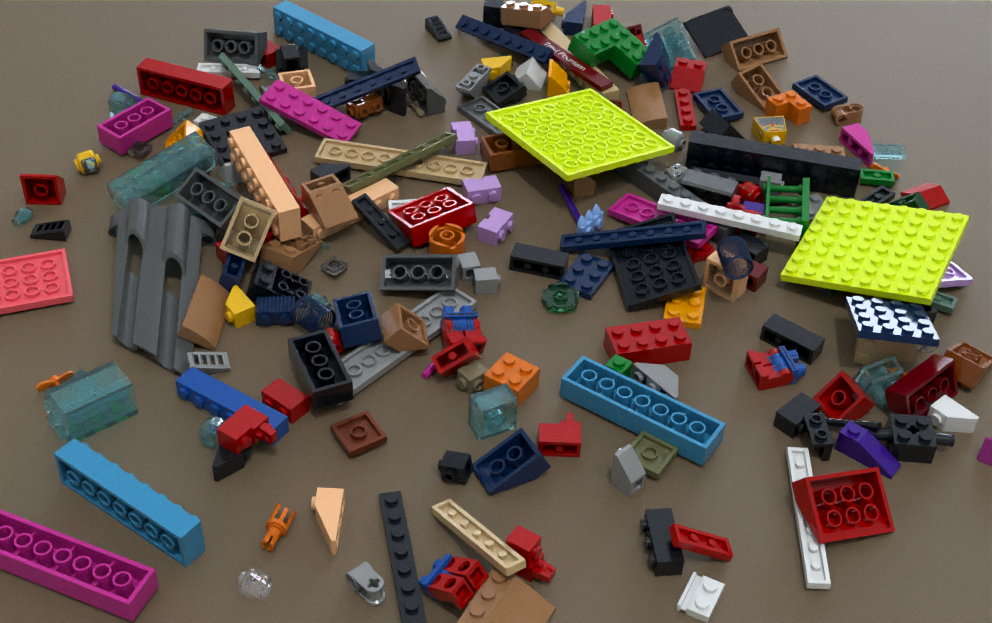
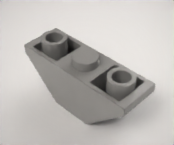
M477 63L455 86V89L462 95L471 98L479 97L483 93L482 87L487 84L492 68Z
M638 362L633 364L631 377L633 380L678 400V375L665 365Z

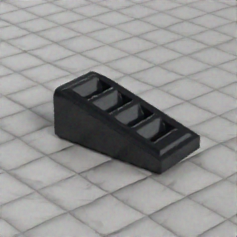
M438 15L425 19V29L438 42L452 39V35Z
M70 220L36 224L30 234V238L67 241L72 230Z

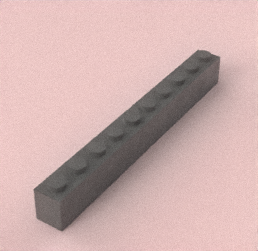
M645 160L613 169V171L657 202L661 194H670L675 197L704 202ZM706 221L717 226V233L710 238L717 245L724 238L735 235L736 227Z

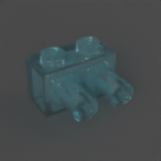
M891 356L862 367L853 379L866 394H872L879 407L882 408L887 406L886 393L883 387L888 388L897 382L903 375L904 370L895 356Z

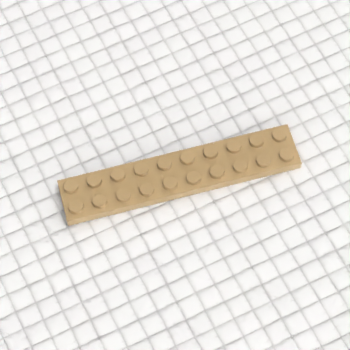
M324 138L314 156V162L321 164H349L350 168L368 171L409 150ZM429 154L425 159L413 162V165L403 167L398 173L393 175L462 185V180L482 179L487 171L488 162Z

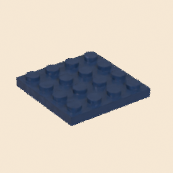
M860 296L846 297L844 304L857 338L938 347L940 339L923 305L918 303L907 304L897 300L889 302L879 298L864 299Z

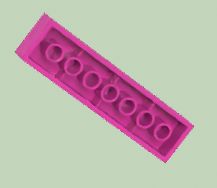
M0 509V569L132 622L159 587L156 569Z

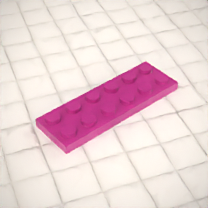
M279 79L259 99V103L323 138L350 142L362 127V123Z
M630 193L625 194L608 209V215L630 224L671 213L658 210L657 203ZM674 213L677 223L702 221L697 218ZM706 222V239L686 240L685 244L698 250L717 233V226Z

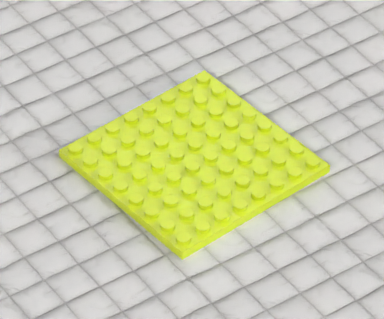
M591 88L486 112L485 119L492 125L496 126L565 181H572L629 164L639 163L640 161L665 156L666 154L674 153L675 149L674 145Z
M827 196L781 272L780 281L931 305L967 228L969 215Z

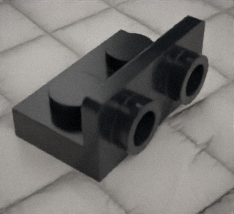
M804 414L803 420L812 446L815 447L816 453H819L821 461H829L834 442L824 414Z

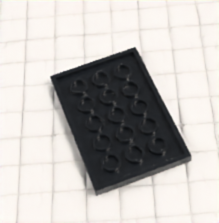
M674 212L619 229L677 223ZM685 241L609 248L629 311L702 290Z

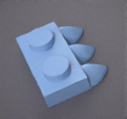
M595 204L592 212L590 210L587 211L585 218L582 215L580 216L576 233L594 232L602 228L604 212L600 210L597 204Z

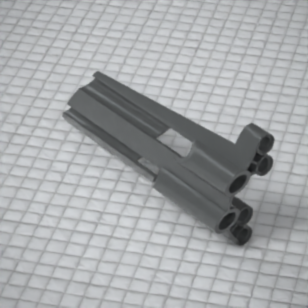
M133 198L129 201L128 208H124L111 216L108 230L109 235L117 237L112 336L129 350L136 351L137 347L152 354L155 361L161 367L172 373L178 372L180 375L188 370L187 352H193L194 342L181 338L177 334L199 279L201 246L215 244L217 232L214 224L191 215L190 210L183 204L171 203L168 207L151 206L144 199ZM131 237H137L143 248L140 276L133 274L127 268ZM168 258L176 259L182 269L179 296L173 295L164 286L165 265Z

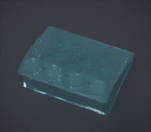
M679 17L643 34L644 41L648 47L655 33L659 32L669 55L671 70L674 68L677 57L698 60Z

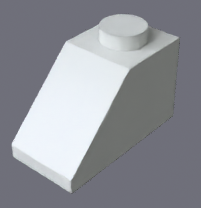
M947 395L933 403L927 415L932 417L934 426L946 432L973 433L979 419L977 415Z

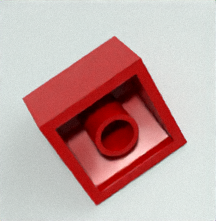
M677 57L669 90L685 88L690 89L692 94L701 92L706 76L707 62Z
M20 174L26 204L62 205L66 195L64 178L58 175Z
M844 371L839 372L813 397L816 402L821 404V409L824 413L833 419L858 420L876 405L858 383Z

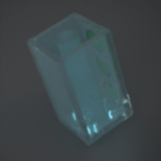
M114 361L44 392L46 401H43V404L49 413L47 420L52 428L56 427L59 438L61 440L65 439L67 443L74 438L78 441L84 440L138 414L133 384Z

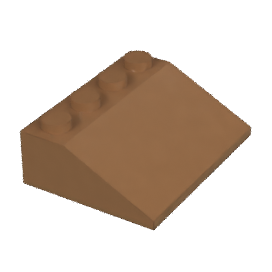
M494 566L489 573L488 579L479 588L457 623H548L556 607L516 575L505 576Z

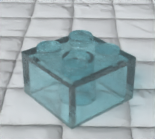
M507 383L469 395L468 425L478 441L516 429L518 399Z

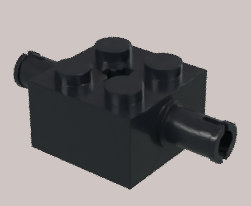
M889 413L885 428L880 430L868 429L877 440L886 441L887 450L897 461L931 464L937 445L953 447L955 443L954 434L936 433L934 431L931 416Z

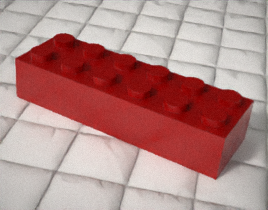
M147 57L136 67L141 95L223 116L228 115L235 107L233 80L231 78Z

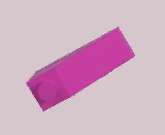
M859 123L842 127L839 141L857 158H861L867 167H870L874 151L868 131Z

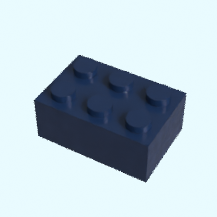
M370 290L333 299L344 348H353L360 344L373 343L383 339Z

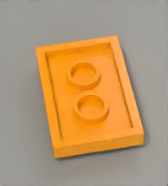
M701 287L702 290L666 300L663 319L680 317L685 328L700 330L707 287Z

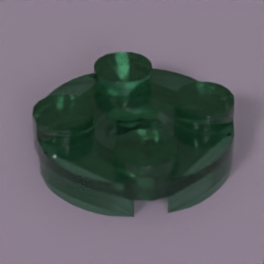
M551 283L547 289L544 288L542 290L541 301L549 313H573L579 304V291L575 287L574 289L570 288L568 283Z

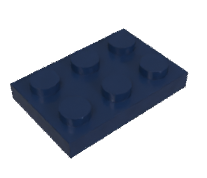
M818 75L794 82L792 85L793 90L823 111L848 101V96Z
M722 88L693 93L692 99L706 115L713 108L727 121L742 119L744 116V112Z
M582 252L558 281L557 288L591 301L614 271V263Z

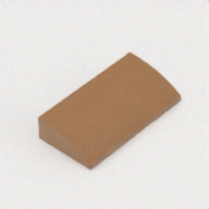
M659 82L645 83L626 90L633 118L649 129L667 128L668 117Z
M201 274L177 336L214 351L226 319L224 314L226 312L225 303L230 293L214 280Z

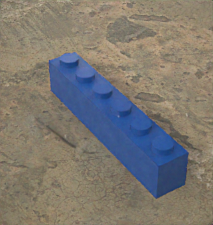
M194 367L189 368L175 380L177 394L180 398L192 402L197 407L203 408L213 416H218L225 421L245 404L268 416L269 424L277 430V440L270 444L272 446L289 431L288 416Z

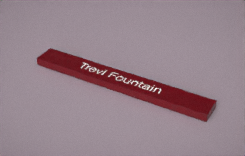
M529 28L520 32V37L553 49L554 53L551 59L600 92L613 87L611 80L535 29Z

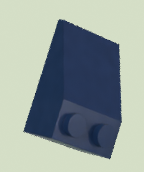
M656 32L639 66L647 83L659 82L660 88H666L672 77L669 55L659 32Z
M522 427L473 463L474 472L490 495L532 481L551 467Z

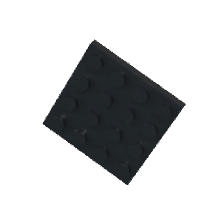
M262 106L199 122V128L202 129L203 136L221 166L231 162L229 157L231 149L228 144V138H230L229 131L247 126L251 127L270 157L287 153L286 145Z

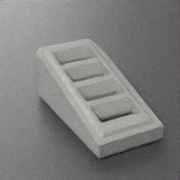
M187 352L188 369L194 367L206 374L230 371L231 369L227 352ZM218 359H222L224 365H220ZM211 360L215 361V365L211 364Z

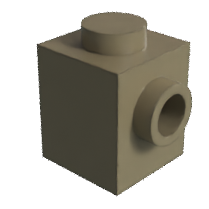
M477 360L462 366L457 370L456 382L458 387L469 395L480 391L484 385V374L488 369Z

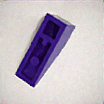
M849 420L839 432L835 450L869 468L879 467L880 474L889 479H892L901 468V464L867 429Z

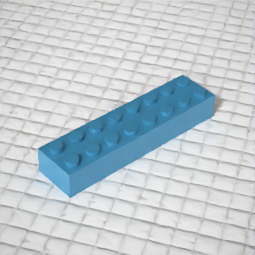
M287 0L273 6L275 34L302 48H307L308 51L347 71H367V59H372L375 62L374 43Z
M583 355L561 378L560 396L634 433L640 434L641 431H645L679 448V455L701 466H704L723 441L725 423Z
M74 438L54 453L62 484L184 567L189 566L205 551L202 522L197 516L190 515L180 505H175L169 501L165 495L158 494L152 490L147 483L143 484L133 474L123 471L118 464L111 463L101 453H96L90 449L86 443H81Z

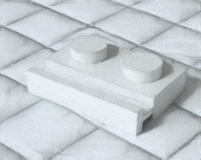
M693 572L677 604L676 610H683L687 615L708 623L725 584L704 575L703 577L698 576L696 572Z

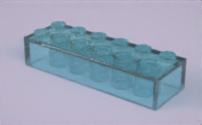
M194 131L109 182L107 187L110 197L121 209L128 208L129 201L133 198L144 199L152 206L177 191L196 167L205 173L218 165L216 151Z

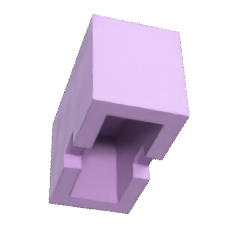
M471 121L451 122V133H456L458 140L453 142V144L455 143V155L475 154V149L478 147V137H476L475 127H472Z
M496 175L484 176L479 180H476V178L462 180V195L472 201L474 205L501 201L502 187Z
M494 207L488 214L489 218H484L477 226V240L496 247L505 239L508 232L513 230L515 225L513 221L514 213Z

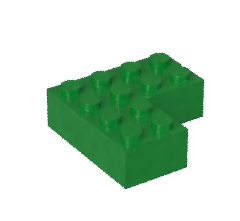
M611 18L573 35L567 50L591 68L610 60L631 79L642 73L639 64L647 47L630 33L628 29L622 26L618 20Z

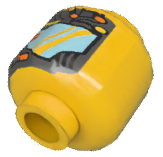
M92 150L78 153L76 159H74L78 172H82L84 175L98 171L99 164L102 163L99 154H95Z

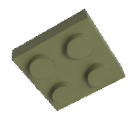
M641 431L631 443L646 474L656 480L659 479L675 459L679 448L645 431Z

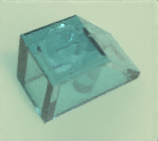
M112 92L108 100L110 117L119 114L139 101L129 93Z

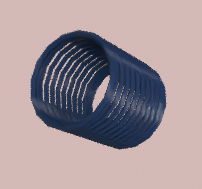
M730 236L720 241L716 251L725 276L733 280L747 277L752 272L754 264L745 240L738 236Z
M304 296L294 304L291 311V320L312 333L318 329H326L328 326L333 328L336 321V313L312 297Z

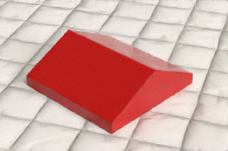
M932 183L902 191L900 194L905 197L919 191L929 205V210H934L950 203L941 185Z

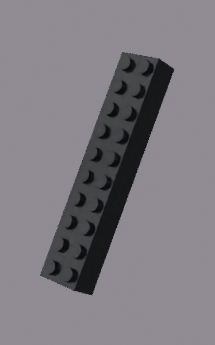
M691 131L685 167L692 169V166L759 178L762 171L782 174L781 181H784V186H799V184L802 185L803 178H810V191L854 198L861 172L862 159Z

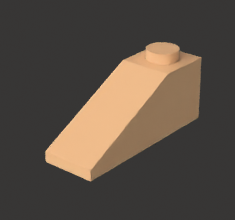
M317 487L316 496H312L311 509L315 510L316 521L331 554L337 555L345 505L344 489Z

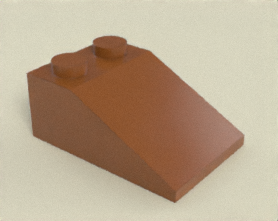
M963 340L948 348L944 354V357L955 359L958 384L967 389L975 388L992 368L991 355Z

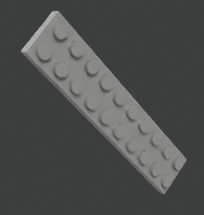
M456 288L455 291H438L411 311L425 320L429 342L441 333L440 321L444 306H452L454 312H459L462 306L468 305L473 310L477 307V301ZM379 339L373 343H364L341 360L353 382V396L416 350L397 351L392 347H388L383 339Z

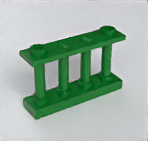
M767 176V183H763V193H766L765 215L762 216L803 225L801 235H804L809 227L810 178H803L802 185L799 184V186L771 185V176ZM770 192L798 193V197L772 196ZM770 202L798 204V207L769 206ZM769 213H776V214H797V216H801V217H798V218L769 217Z

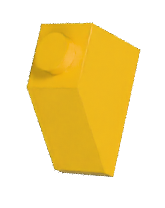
M511 56L481 59V64L492 68L487 82L493 81L506 71H511Z
M234 285L225 303L226 312L224 314L227 322L232 323L237 329L256 321L255 305L237 285Z

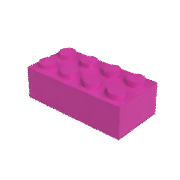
M147 97L97 125L99 141L117 153L124 155L172 127V112L170 108Z

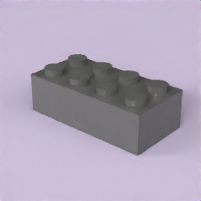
M197 167L174 194L186 206L225 233L240 199L239 195Z

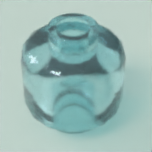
M217 416L205 419L199 429L200 441L207 447H219L217 428L225 420Z

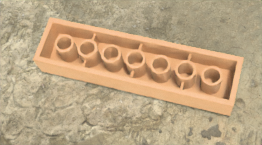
M247 126L229 131L230 160L232 163H235L236 171L241 174L243 183L247 184L249 193L253 194L254 202L276 210L271 223L274 236L277 235L280 242L301 237L300 207L251 127Z

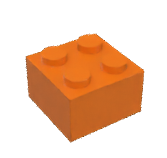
M506 352L484 374L483 392L517 409L539 386L540 368Z

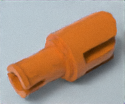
M279 503L276 504L266 523L267 533L260 543L263 549L268 542L270 543L266 549L267 551L274 550L279 537L286 535L296 516V512L293 511L285 524L283 520L289 508L285 507L279 519H275L274 517H276L281 506Z

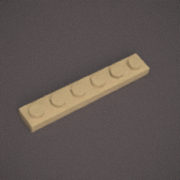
M451 499L431 507L432 514L505 576L526 568V560Z

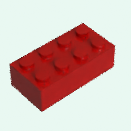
M680 317L606 327L603 345L609 359L617 354L632 361L633 364L636 362L666 364L690 360L692 341Z

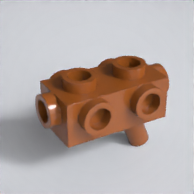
M373 92L346 103L347 116L362 119L367 117L368 114L379 112L383 109L384 104L382 96Z

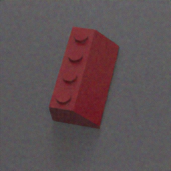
M933 354L885 390L888 409L896 414L927 416L930 406L944 395L951 399L958 394L955 359Z

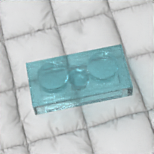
M871 143L874 151L873 158L894 160L906 158L907 153L903 144Z

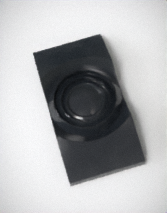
M367 59V75L383 69L372 59ZM400 82L374 92L382 96L386 110L400 116H406V87Z

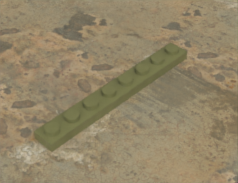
M445 132L342 183L346 193L353 194L364 187L372 185L376 181L387 178L389 174L398 173L401 168L409 167L417 160L425 159L429 154L439 152V149L451 146L453 142L458 140L457 134Z

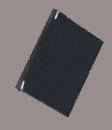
M729 5L683 22L684 28L688 31L705 59L721 53L720 46L748 36Z

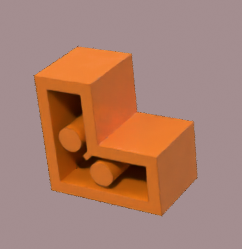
M789 90L767 98L764 115L767 117L784 116V119L787 118L798 126L809 122L812 105L795 91Z

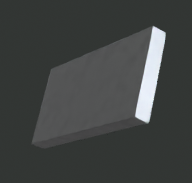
M484 96L457 106L459 113L488 134L503 133L485 119L486 112L501 108Z

